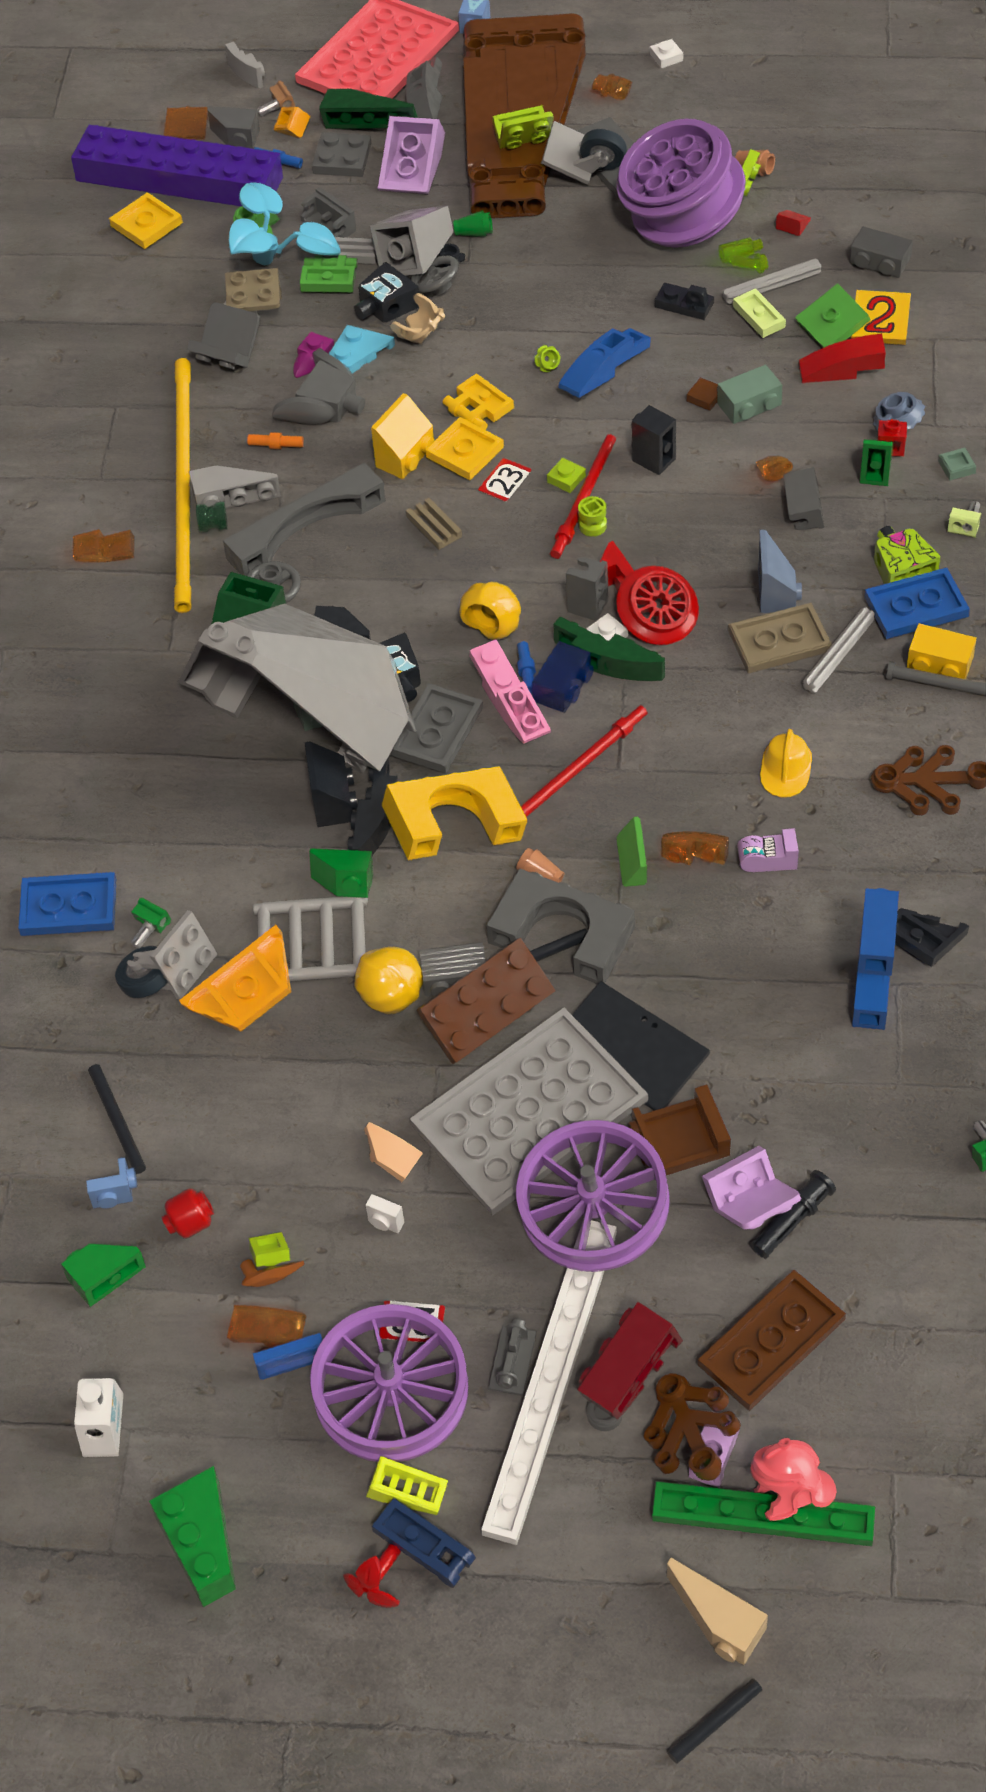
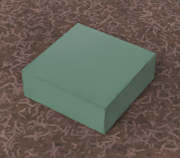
M966 448L939 454L938 462L949 481L976 474V465Z

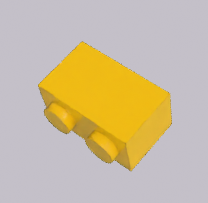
M918 623L909 648L907 668L966 679L974 657L977 637Z

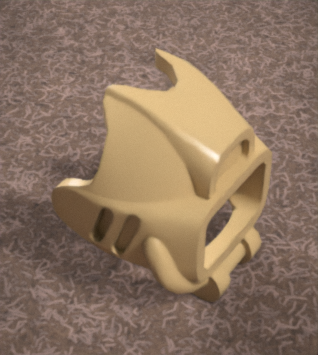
M417 293L414 296V301L418 304L419 310L405 319L409 327L398 322H392L390 328L399 338L422 344L431 331L437 328V324L443 321L445 314L443 308H438L429 298Z

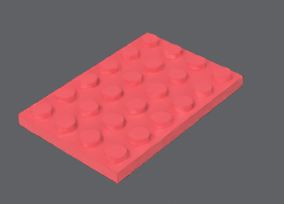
M370 0L295 74L296 83L326 94L328 89H355L393 99L406 85L408 73L425 61L432 59L459 31V22L400 0Z

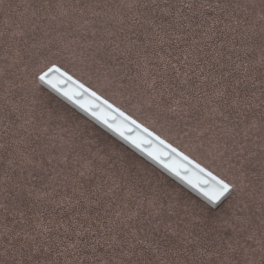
M584 1219L574 1249L577 1250L579 1248ZM591 1221L586 1251L610 1248L611 1246L602 1224ZM607 1224L614 1241L617 1227ZM569 1268L566 1270L481 1529L482 1536L514 1545L518 1543L604 1271L587 1272Z

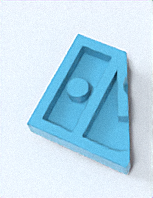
M347 325L329 354L345 364L351 373H354L362 365L376 359V353L383 348L392 349L395 346V341L392 336Z

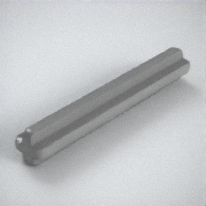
M814 258L725 288L723 290V299L726 304H732L734 298L755 288L760 293H764L819 274L821 272V264L818 259Z
M867 607L860 609L803 680V688L811 693L818 691L875 619L873 610H869Z

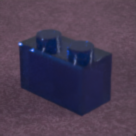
M558 641L532 682V693L535 702L565 713L570 704H575L578 700L580 689L584 682L588 683L592 677L594 667L591 666V652Z

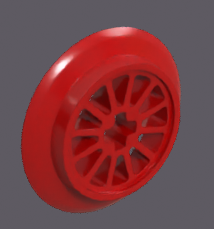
M645 566L636 569L622 581L617 593V610L621 621L634 636L642 641L656 645L676 643L684 639L696 625L699 615L696 593L691 584L672 569L662 566ZM662 583L668 585L665 591L662 589ZM670 588H673L676 591L671 595L668 594ZM657 598L662 600L661 604L663 606L661 609L656 607L657 603L655 601ZM681 598V601H674V599ZM637 605H645L642 608L637 607ZM646 612L650 613L648 618H645L642 614ZM653 616L656 617V623L650 621ZM662 617L666 622L665 625L662 624Z

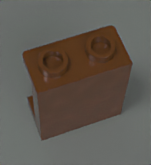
M708 1085L695 1088L694 1099L649 1113L641 1114L639 1107L632 1108V1121L628 1122V1128L639 1133L654 1147L663 1163L666 1176L730 1156L731 1138ZM641 1158V1162L644 1168H649L648 1165Z

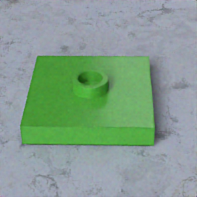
M838 283L795 317L799 325L821 348L848 339L871 320L862 307Z

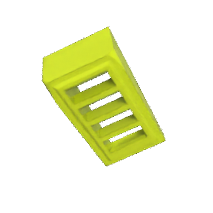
M380 1456L366 1497L387 1504L395 1498L409 1509L437 1515L448 1480ZM385 1476L391 1477L388 1487L382 1485ZM399 1479L405 1480L402 1492L396 1490ZM413 1483L420 1484L416 1497L410 1495ZM427 1486L434 1487L430 1502L423 1499Z

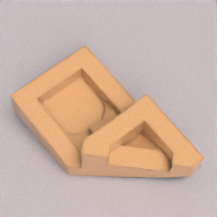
M369 1122L364 1131L365 1135L368 1136L371 1151L369 1153L370 1161L375 1162L385 1171L403 1182L423 1153L393 1133Z

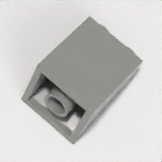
M448 206L406 210L370 225L379 267L387 262L403 275L426 273L453 233Z

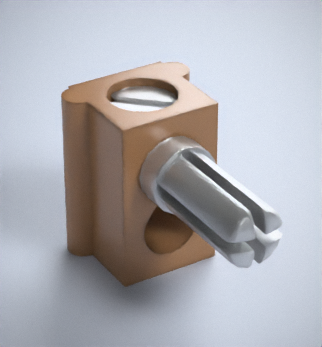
M278 81L276 85L269 88L273 100L259 107L258 113L260 116H263L275 109L281 110L282 107H296L292 95L282 81Z

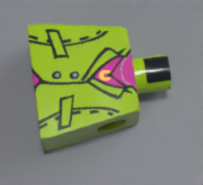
M885 526L878 531V540L875 542L874 561L884 584L939 570L940 555L914 529L909 528L896 533L891 526Z

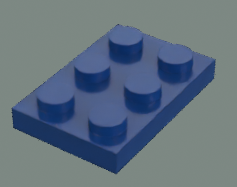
M947 567L865 589L864 597L870 609L874 611V617L886 639L915 632L918 623L933 627L969 617L970 608Z
M115 872L22 878L18 927L20 935L114 930L117 880Z

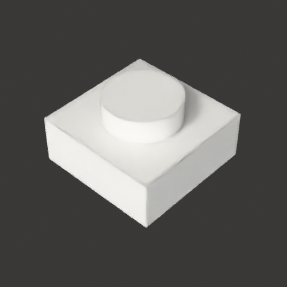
M672 39L650 46V55L660 68L683 61V52Z
M608 613L586 629L594 634H600L608 641L615 633L624 638L628 637V629Z
M371 1194L366 1203L368 1221L379 1230H391L399 1233L404 1224L402 1206Z

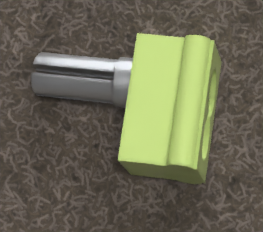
M972 501L968 510L953 508L950 513L947 532L976 538L981 513L978 512L980 503L977 501L974 508L975 501Z

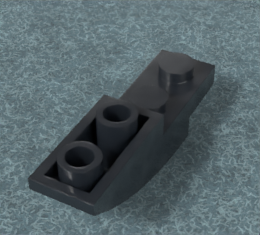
M389 756L381 771L369 767V781H372V787H367L366 799H358L357 812L352 811L351 830H354V836H349L348 850L372 851L373 856L390 830L391 824L382 807V802L387 784L398 782V776H390Z

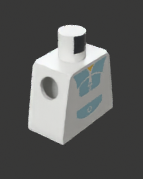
M80 1379L78 1381L74 1424L83 1457H114L119 1455L123 1392L114 1379ZM96 1429L103 1432L100 1436H93L97 1433Z

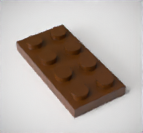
M520 937L416 1011L450 1062L454 1064L556 990Z
M793 1270L698 1359V1366L750 1411L845 1321L846 1313L796 1270Z

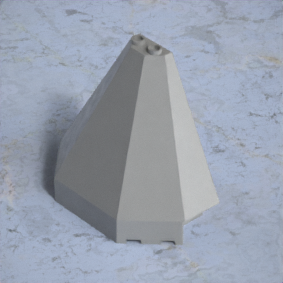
M287 604L278 605L225 623L215 622L211 624L199 638L178 683L202 693L213 708L238 718L261 676L265 677L343 742L338 753L344 756L345 766L352 767V769L364 773L367 766L381 771L404 728L416 732L395 661L386 646Z

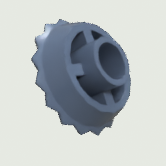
M908 392L893 393L879 402L876 407V414L873 417V425L876 426L878 431L879 420L895 419L907 422V430L914 429L915 425L921 422L922 416L925 415L924 409L926 406L922 404V400H918Z

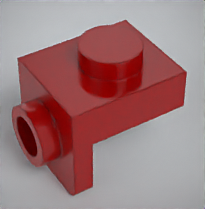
M895 419L879 420L877 440L894 442L892 456L904 457L907 422Z

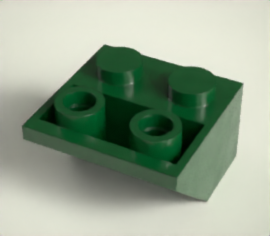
M230 572L218 592L211 624L215 622L225 623L286 604L283 586Z

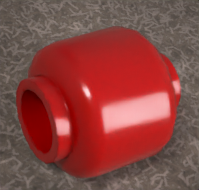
M189 1188L165 1202L166 1215L162 1216V1220L170 1234L177 1232L182 1238L188 1239L208 1228L211 1224V1216L215 1213L202 1190L197 1193L194 1189Z

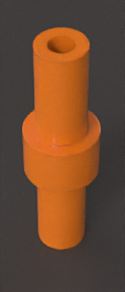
M270 432L269 435L248 434L247 443L252 446H269L270 449L303 447L304 437L283 436L282 433Z

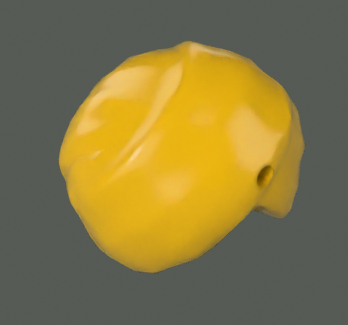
M498 582L475 583L461 597L459 613L462 622L467 626L478 629L488 639L498 640L516 631L520 620L521 606L516 595L508 586Z
M383 947L364 953L359 960L355 972L354 986L362 1000L372 1009L384 1014H396L406 1009L419 998V992L423 985V975L417 959L412 953L399 947Z

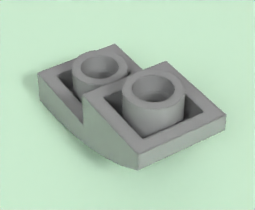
M235 42L225 44L227 61L231 70L246 83L256 88H262V77L265 76V71L261 61L257 62L252 53L245 55L243 50L238 49Z

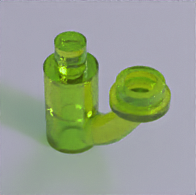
M749 237L721 244L718 247L722 263L728 262L737 267L756 269L759 274L763 273L764 270H768L766 255L755 254V251L763 249L761 239L752 241Z

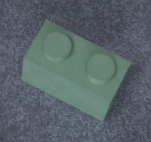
M763 365L718 383L717 404L731 422L736 424L782 405L783 385L768 366Z

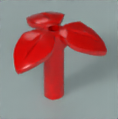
M389 1544L379 1559L377 1556H372L358 1567L355 1573L357 1578L350 1573H345L343 1578L350 1590L358 1597L366 1593L369 1602L380 1607L390 1608L399 1606L400 1601L392 1595L379 1590V1584L401 1554V1551L397 1546Z

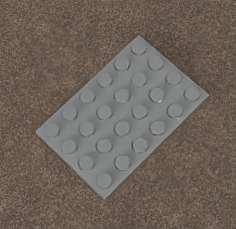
M564 1007L412 1116L410 1123L493 1216L516 1199V1185L520 1168L529 1152L541 1139L551 1132L575 1122L601 1120L619 1123L632 1113V1108L640 1107L648 1101V1093ZM592 1142L576 1145L578 1152ZM572 1147L564 1149L551 1159L561 1166L574 1156ZM544 1165L534 1182H539L552 1171Z

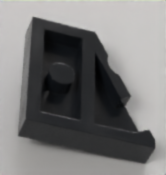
M900 908L897 911L895 943L932 967L967 935L970 926L961 922L959 927L939 923L941 917L929 914L921 915L916 911Z

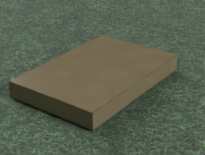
M812 603L728 624V632L748 674L824 654L832 645Z

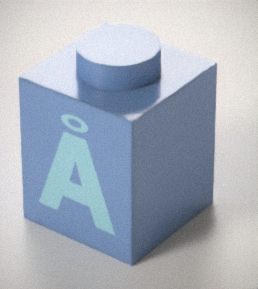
M463 0L458 13L460 33L464 34V26L468 21L490 18L489 0Z

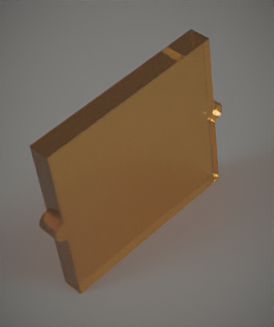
M186 106L182 108H167L164 136L204 140L207 129L208 107Z

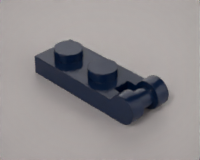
M395 1498L392 1499L372 1525V1530L375 1534L388 1543L397 1546L401 1552L435 1574L444 1584L451 1588H454L460 1580L459 1574L464 1567L469 1568L476 1559L475 1555L468 1548ZM445 1552L453 1556L448 1565L440 1560Z

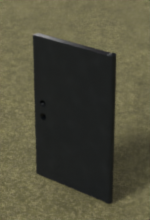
M602 981L572 1015L648 1093V1101L644 1105L654 1111L669 1105L710 1054L708 1048Z

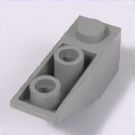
M218 465L189 471L199 514L281 497L277 474Z

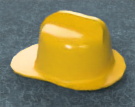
M788 729L787 733L775 736L766 747L762 759L761 783L766 791L781 798L799 794L807 786L810 776L812 753L805 741L798 735H795L792 729Z

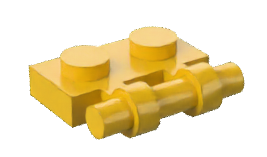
M477 373L456 387L458 397L454 399L447 395L443 399V404L448 407V411L455 417L460 416L484 430L488 427V424L483 421L484 418L487 417L495 422L514 409V400ZM468 405H471V406H473L475 409L472 410V411H470V410L467 409L466 407H467Z

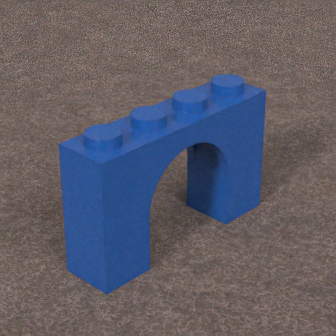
M884 888L865 889L852 1027L885 1030L890 976H892L899 891H890Z

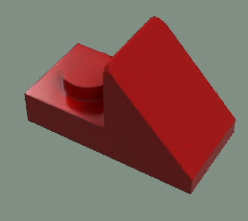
M612 541L608 543L600 562L602 560L606 561L608 565V587L615 584L617 590H619L622 581L634 569L615 542Z

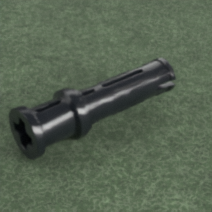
M814 1170L810 1174V1180L800 1190L796 1189L800 1194L801 1200L794 1204L789 1211L778 1214L765 1230L750 1243L751 1248L758 1256L767 1259L806 1216H813L818 1211L817 1206L826 1196H832L836 1192L835 1184L827 1175L819 1170Z

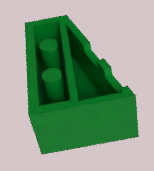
M212 1466L149 1501L157 1522L203 1607L236 1589L220 1483L215 1467Z

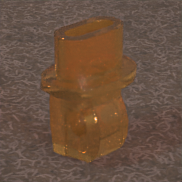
M599 74L592 84V90L601 92L602 97L611 95L617 100H624L630 93L632 81L615 76V74H609L608 76Z
M779 455L767 456L756 461L763 478L767 481L780 480L784 477V474L790 472L793 468L792 462Z

